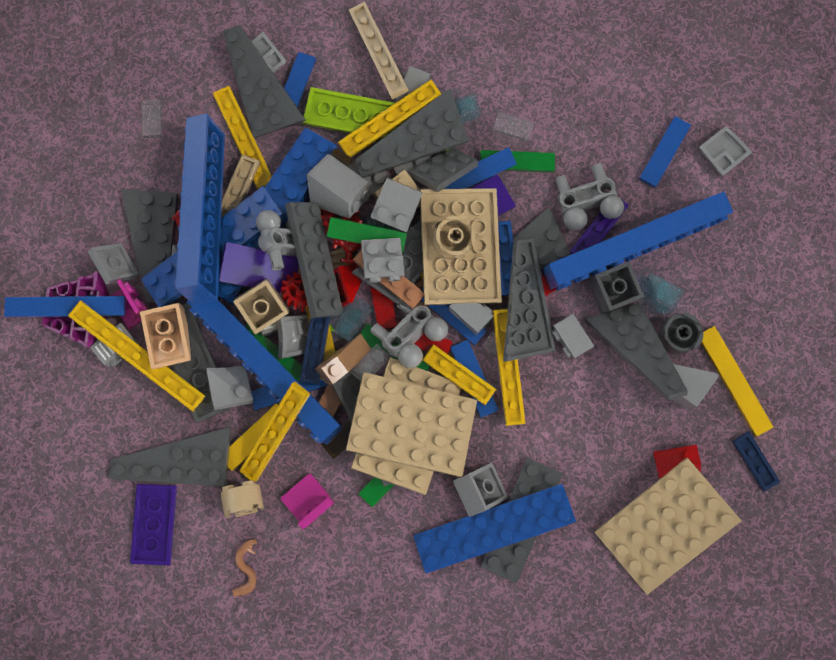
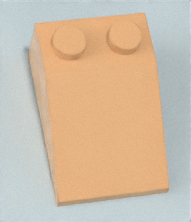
M176 303L140 312L152 370L191 361L188 323L183 305Z

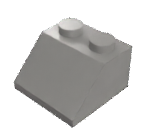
M386 178L371 218L407 232L422 192Z
M493 463L453 480L470 517L508 499Z

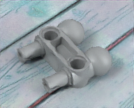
M601 163L592 166V172L596 180L594 182L570 189L565 175L556 178L560 192L558 200L561 211L564 214L563 221L565 226L572 231H579L587 224L588 218L585 210L600 206V212L608 219H616L624 211V203L617 195L615 183L611 178L606 177ZM608 189L610 192L604 193L602 190ZM567 201H573V202H574V203L571 204V205L565 204Z
M272 210L260 212L256 218V226L261 232L258 244L262 251L269 254L271 269L273 271L281 270L284 268L282 255L297 257L289 220L286 222V229L280 228L281 219L276 212Z
M402 301L399 306L396 304V307L407 314V316L391 332H388L376 323L371 328V333L382 341V346L390 356L398 358L399 362L406 368H415L421 363L423 354L421 349L414 343L424 333L429 340L441 341L448 333V326L442 318L432 315L428 307L418 305L411 309ZM394 343L400 344L398 346H392Z

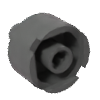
M687 313L672 316L662 324L659 331V339L668 352L678 355L697 348L702 342L704 335L700 321Z

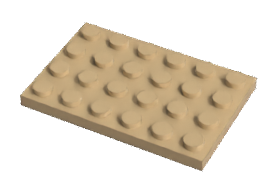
M496 188L442 189L439 192L432 189H421L420 212L424 305L501 303ZM450 216L465 218L475 230L474 244L465 255L456 259L446 258L438 254L433 243L434 232L438 225ZM454 234L450 236V238H453V241L458 239Z
M391 357L388 360L383 375L386 378L459 395L461 390L460 387L449 379L417 367L406 368L399 360ZM359 453L355 454L351 465L353 470L422 495H426L434 472Z
M364 372L346 451L462 477L477 400Z
M685 458L600 526L595 533L648 595L742 520L688 458Z

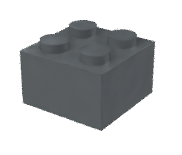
M630 262L588 278L602 313L644 297Z

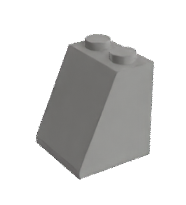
M327 154L307 174L310 203H318L320 209L350 219L359 210L361 205L369 199L368 181L330 154Z
M673 364L688 390L686 396L673 400L686 410L696 408L719 375L709 371Z

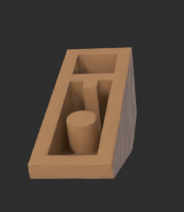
M359 334L315 369L326 384H334L347 374L371 348L363 336Z

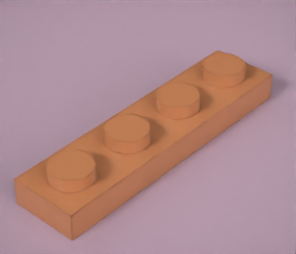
M362 249L353 259L361 268H363ZM406 277L394 282H390L388 279H381L380 283L411 309L424 296V292Z

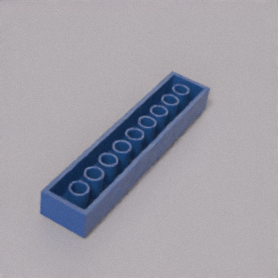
M207 113L186 119L185 142L183 145L184 159L182 160L183 175L181 177L182 192L180 193L181 208L179 210L180 226L178 227L179 242L177 244L178 258L176 261L177 273L174 282L175 289L195 305L213 303L218 300L225 134Z
M306 127L265 186L266 191L285 215L281 219L280 228L286 229V222L288 220L285 204L289 202H308L310 200L307 174L327 154L331 155L335 148L338 149L336 144ZM259 237L247 246L261 249L258 244ZM218 281V297L236 307L233 302L234 299L251 287Z
M725 191L552 262L541 270L550 290L556 288L559 291L572 285L571 281L576 284L589 278V274L592 277L607 270L606 267L611 269L624 263V259L625 262L631 261L642 254L645 255L691 234L727 220V215L733 213Z
M190 300L187 301L191 306L189 310L201 321L204 319L202 324L213 334L217 333L215 337L227 348L231 347L228 351L239 361L243 360L242 365L253 375L257 374L255 379L265 388L269 387L270 390L268 392L276 400L281 402L293 382H297L302 386L219 300L202 305H195ZM310 394L297 415L296 421L306 430L309 428L312 431L309 435L317 443L323 442L327 444L343 427Z

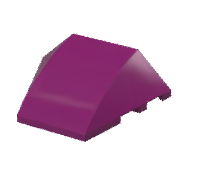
M96 271L92 275L81 276L77 280L66 281L48 287L46 297L109 296L102 276L99 271ZM42 317V326L62 334L89 348L97 340L95 336L70 317Z

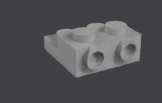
M400 238L361 240L364 280H369V283L381 282V279H388L390 282L400 281V278L404 277Z

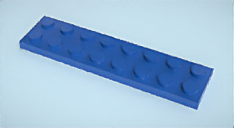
M263 186L221 217L219 266L221 265L225 242L247 246L261 235L256 226V218L260 212L272 210L279 215L280 219L285 217ZM178 251L141 279L158 307L170 305L182 295L175 289L174 284L177 273L176 261Z
M562 483L493 507L474 516H468L413 535L425 574L575 523L576 519Z

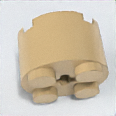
M461 216L447 217L438 225L433 236V243L438 254L450 259L462 257L474 244L475 230ZM452 234H454V236L458 238L456 241H453V238H450Z
M253 480L243 482L242 486L234 487V485L222 487L223 492L220 495L225 518H231L230 514L235 513L236 517L258 512L257 508L264 509L260 485L254 483Z

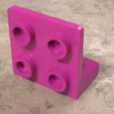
M119 279L117 283L121 289L110 296L126 297L125 316L120 317L126 327L131 329L142 322L140 312L148 310L143 301L140 302L137 298L139 296L137 289L131 286L129 282L125 283Z
M310 473L281 497V501L299 521L298 525L303 530L335 503Z

